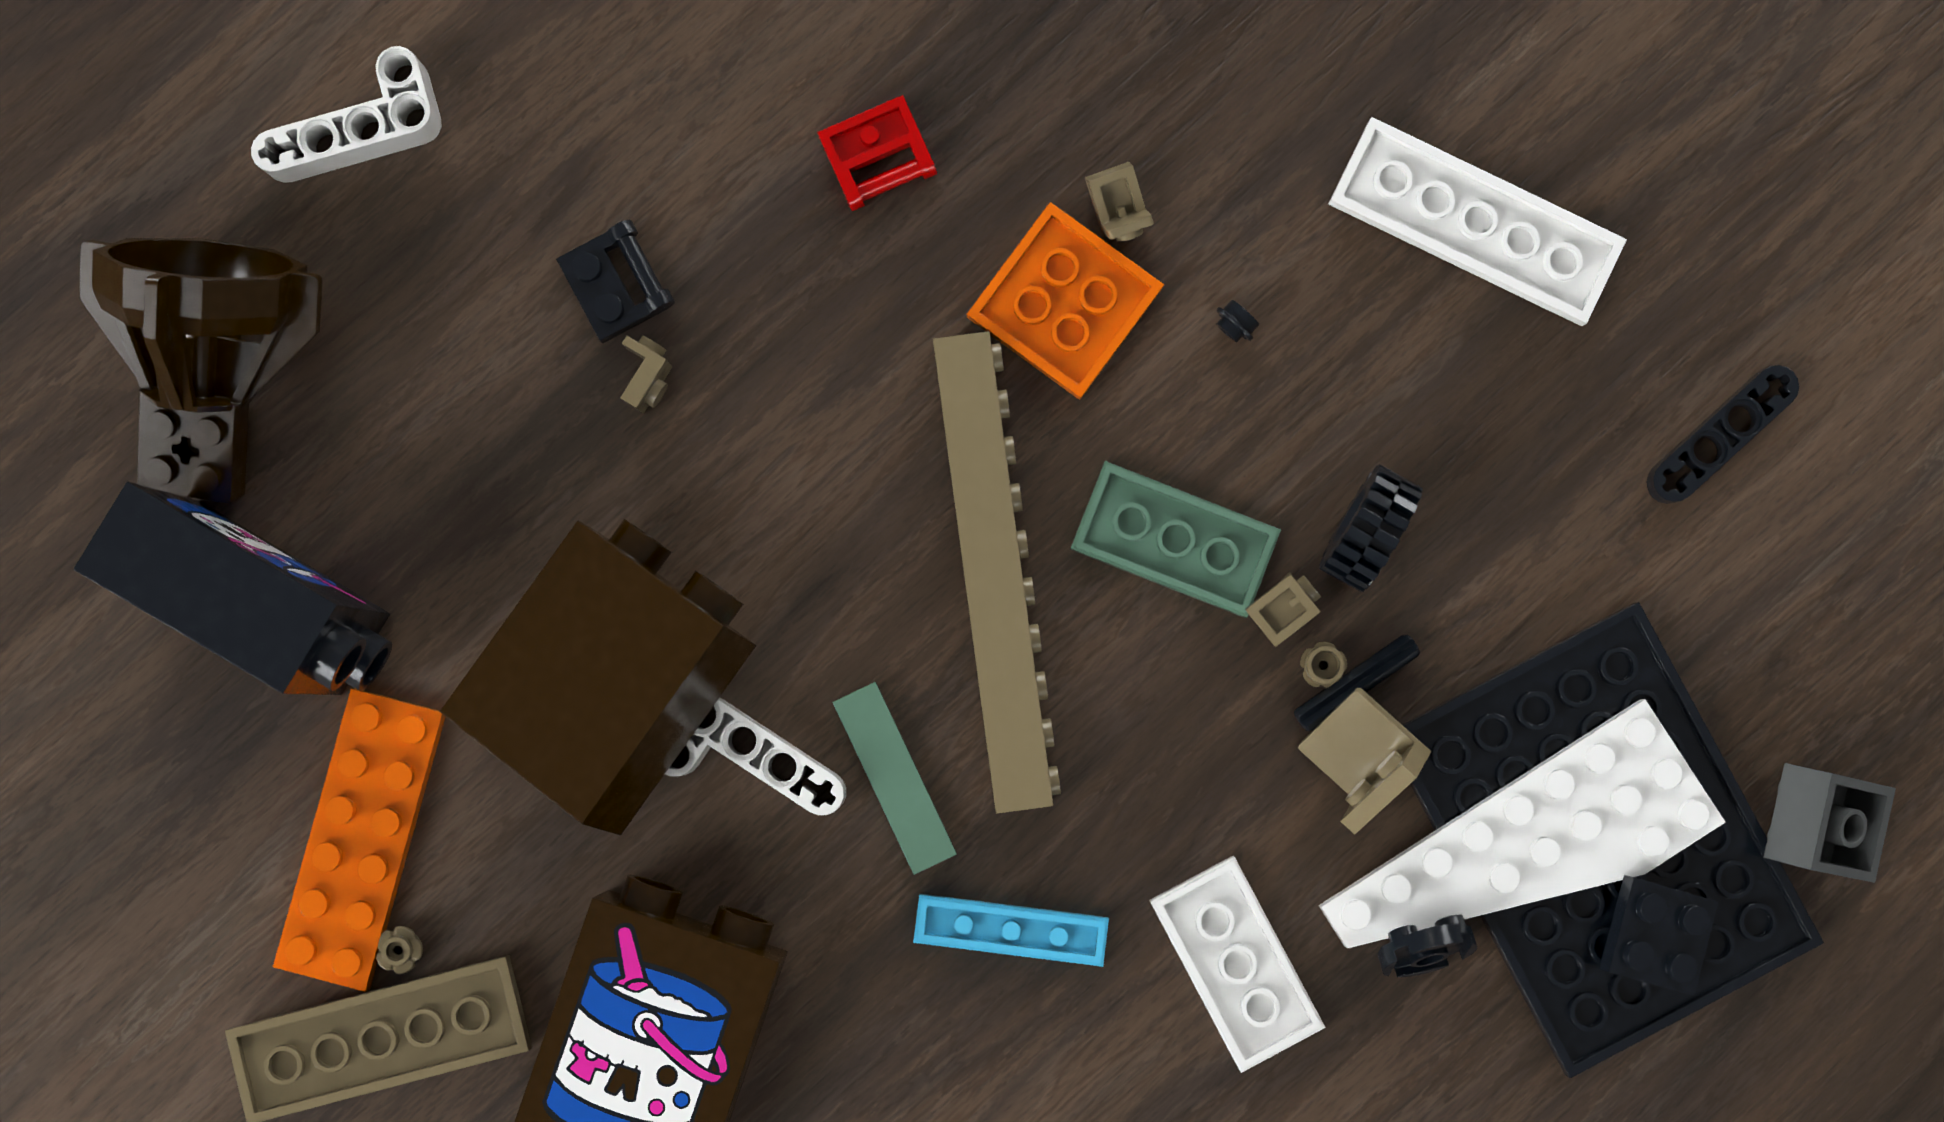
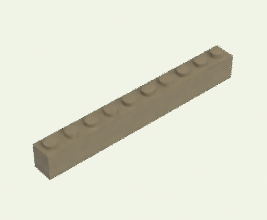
M990 331L934 338L935 360L995 811L998 814L1053 806L1052 795L1061 794L1057 766L1048 767L1046 748L1054 747L1051 718L1042 719L1039 700L1048 699L1045 672H1035L1033 653L1042 652L1038 624L1029 625L1027 606L1035 605L1032 577L1023 578L1020 559L1029 558L1026 531H1016L1014 512L1023 511L1019 483L1010 484L1008 465L1016 464L1013 436L1004 437L1001 419L1010 418L1007 390H997L995 372L1004 371L1000 343L991 344Z

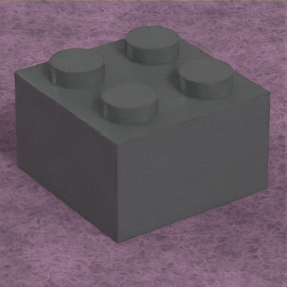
M1784 763L1772 822L1767 834L1764 858L1813 871L1875 883L1896 788Z

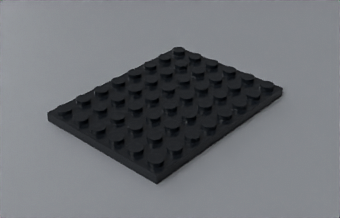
M1639 602L1622 608L1402 724L1431 750L1421 772L1410 785L1434 830H1437L1636 701L1646 699L1725 821L1724 824L1648 873L1635 877L1719 902L1695 996L1599 969L1623 880L1480 915L1565 1076L1569 1078L1582 1073L1824 943L1782 864L1779 861L1764 858L1767 837Z

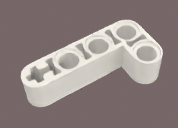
M394 46L384 50L376 62V74L383 95L382 98L267 130L259 134L253 141L251 147L253 161L275 180L287 183L433 141L440 133L442 124L431 80L426 68L407 48ZM412 66L411 74L406 80L394 82L395 72L400 67ZM417 109L424 110L423 120L419 124L410 127L406 126L407 117L412 111ZM371 122H378L379 128L374 137L362 140L361 133L363 128ZM326 135H333L332 146L324 152L317 153L316 146L318 141ZM282 149L286 151L281 154L279 153V151ZM279 159V160H280L279 163L275 164V163L273 162V161H277V160Z
M720 697L714 704L716 710L714 723L708 728L698 727L686 744L689 750L687 764L682 768H676L671 765L665 773L671 777L683 776L693 772L712 747L813 814H831L838 810L846 798V786L840 776ZM747 727L756 736L755 748L749 754H741L733 747L732 737L738 728ZM780 753L791 755L796 762V772L790 780H781L773 774L772 761ZM807 766L814 770V773L808 777L809 780L817 785H822L827 781L833 784L831 793L836 797L834 803L827 800L821 805L817 804L814 801L817 793L807 785L802 786L800 793L793 789L804 778Z

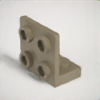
M1356 688L1302 740L1298 747L1306 757L1348 794L1345 801L1350 806L1340 822L1354 834L1362 829L1418 777L1431 753V750L1361 688Z

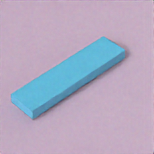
M919 894L913 943L1103 967L1109 918Z

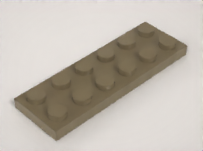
M510 955L225 1030L246 1122L266 1121L527 1052L532 1049Z

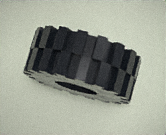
M1380 464L1377 465L1367 476L1365 483L1361 485L1355 498L1347 507L1345 515L1341 518L1336 531L1328 542L1329 545L1323 553L1319 569L1360 592H1364L1365 589L1367 590L1372 581L1379 575L1381 568L1388 562L1393 549H1396L1400 542V537L1406 531L1410 523L1409 520L1417 509V503L1421 499L1423 488Z

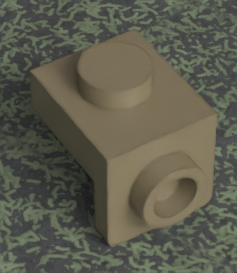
M1130 162L1085 177L1100 229L1109 239L1116 238L1117 241L1131 240L1142 235L1144 232L1143 228L1154 224L1152 215L1145 208L1134 167Z
M626 335L622 345L628 351L643 359V362L620 398L627 405L644 414L648 406L655 408L663 398L668 387L664 380L673 366L663 357L667 350L653 340L642 335L637 342Z

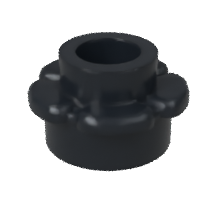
M1231 300L1224 309L1221 307L1217 308V313L1221 319L1216 325L1236 343L1242 337L1248 341L1253 339L1251 334L1259 326V323L1247 310L1234 300Z

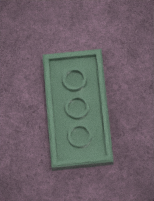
M1105 461L1070 550L1247 618L1249 614L1245 608L1254 602L1281 529Z

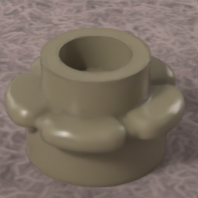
M1318 642L1314 645V648L1306 649L1300 659V666L1304 669L1303 678L1313 687L1322 685L1325 688H1329L1343 678L1342 675L1347 669V659L1344 653L1338 651L1335 645L1329 642ZM1326 661L1328 664L1327 669L1321 670L1319 663Z
M397 926L393 931L386 930L381 934L377 946L378 953L376 954V959L384 970L392 969L396 974H404L411 971L415 967V962L421 959L423 945L412 929L405 926ZM396 946L402 947V954L398 955L395 953L394 949Z

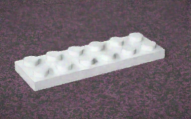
M1373 117L1368 121L1328 203L1353 217L1580 326L1587 324L1627 240Z

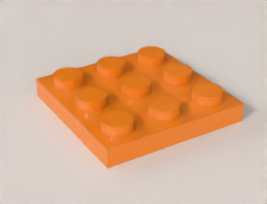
M1050 202L966 316L984 331H990L992 337L1081 400L1163 289L1164 284Z

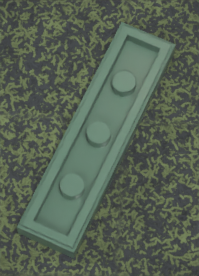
M873 682L832 702L913 874L915 875L957 855L877 683Z

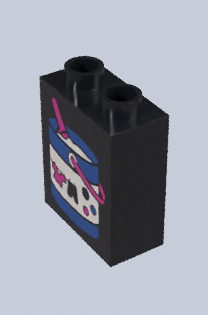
M128 481L73 569L282 694L342 695L348 685L358 691H364L379 675L392 650V642L379 635V632L390 616L389 612L201 501Z

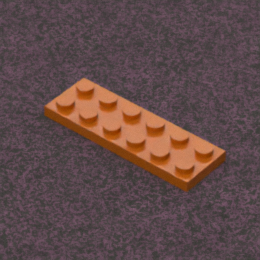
M350 690L274 960V968L364 992L370 990L377 966V946L381 934L387 930L446 718L440 711L366 691Z

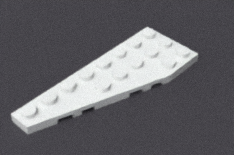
M1640 699L1318 906L1346 948H1352L1388 939L1390 931L1402 926L1416 925L1419 931L1434 927L1436 921L1451 915H1463L1464 919L1620 881L1623 880L1624 875L1631 877L1644 875L1724 824L1725 821L1646 699Z

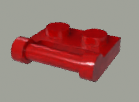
M903 95L817 132L852 212L864 207V201L922 176L925 180L937 175L933 160ZM910 147L915 159L855 184L851 175L852 172Z

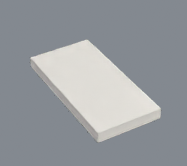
M1234 856L1149 900L1241 1073L1326 1028Z

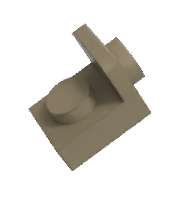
M1289 572L1279 583L1245 608V610L1271 643L1277 647L1321 612L1315 604L1321 596L1304 575L1296 580Z

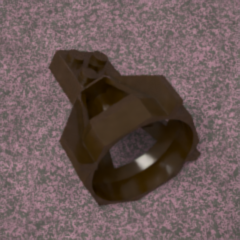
M126 238L115 243L95 240L83 242L80 247L79 298L133 372L140 386L137 484L184 497L231 504L245 494L249 403L320 332L322 277L318 274L307 273V265L275 249L210 239ZM241 335H265L261 343L241 340ZM189 438H191V446L199 448V453L195 454L190 450L187 444Z

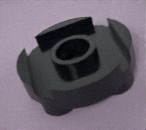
M1451 915L1436 921L1434 927L1419 931L1416 925H1406L1388 933L1390 943L1382 946L1377 956L1385 976L1389 977L1394 968L1397 977H1410L1449 966L1447 957L1458 951L1463 960L1472 955L1478 946L1471 926L1465 924L1463 915Z

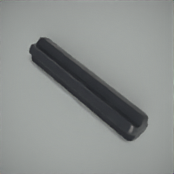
M1408 634L1401 635L1345 674L1342 679L1332 686L1325 688L1295 709L1294 715L1303 729L1312 731L1356 688H1361L1368 692L1417 658L1420 654L1417 644Z

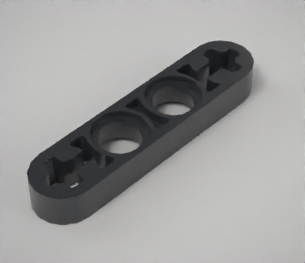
M1775 365L1767 367L1752 376L1651 469L1646 481L1650 495L1658 502L1670 504L1683 501L1693 494L1794 401L1799 391V382L1795 373L1788 367ZM1778 378L1781 381L1782 385L1778 391L1782 396H1772L1761 404L1754 400V398L1761 396L1769 388L1770 385L1767 380L1772 381ZM1734 406L1745 408L1751 416L1750 427L1745 432L1736 431L1729 424L1728 415ZM1702 437L1713 441L1717 448L1716 458L1709 464L1702 463L1694 454V445ZM1684 465L1693 470L1685 473L1677 480L1676 485L1680 489L1679 491L1673 489L1666 492L1663 489L1662 485L1666 482L1663 472L1669 475L1679 471Z

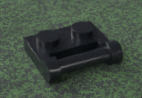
M630 219L615 224L604 234L556 258L601 343L613 339L675 304L669 289L662 288L635 237L638 232ZM617 247L621 249L646 296V299L636 306L607 254Z

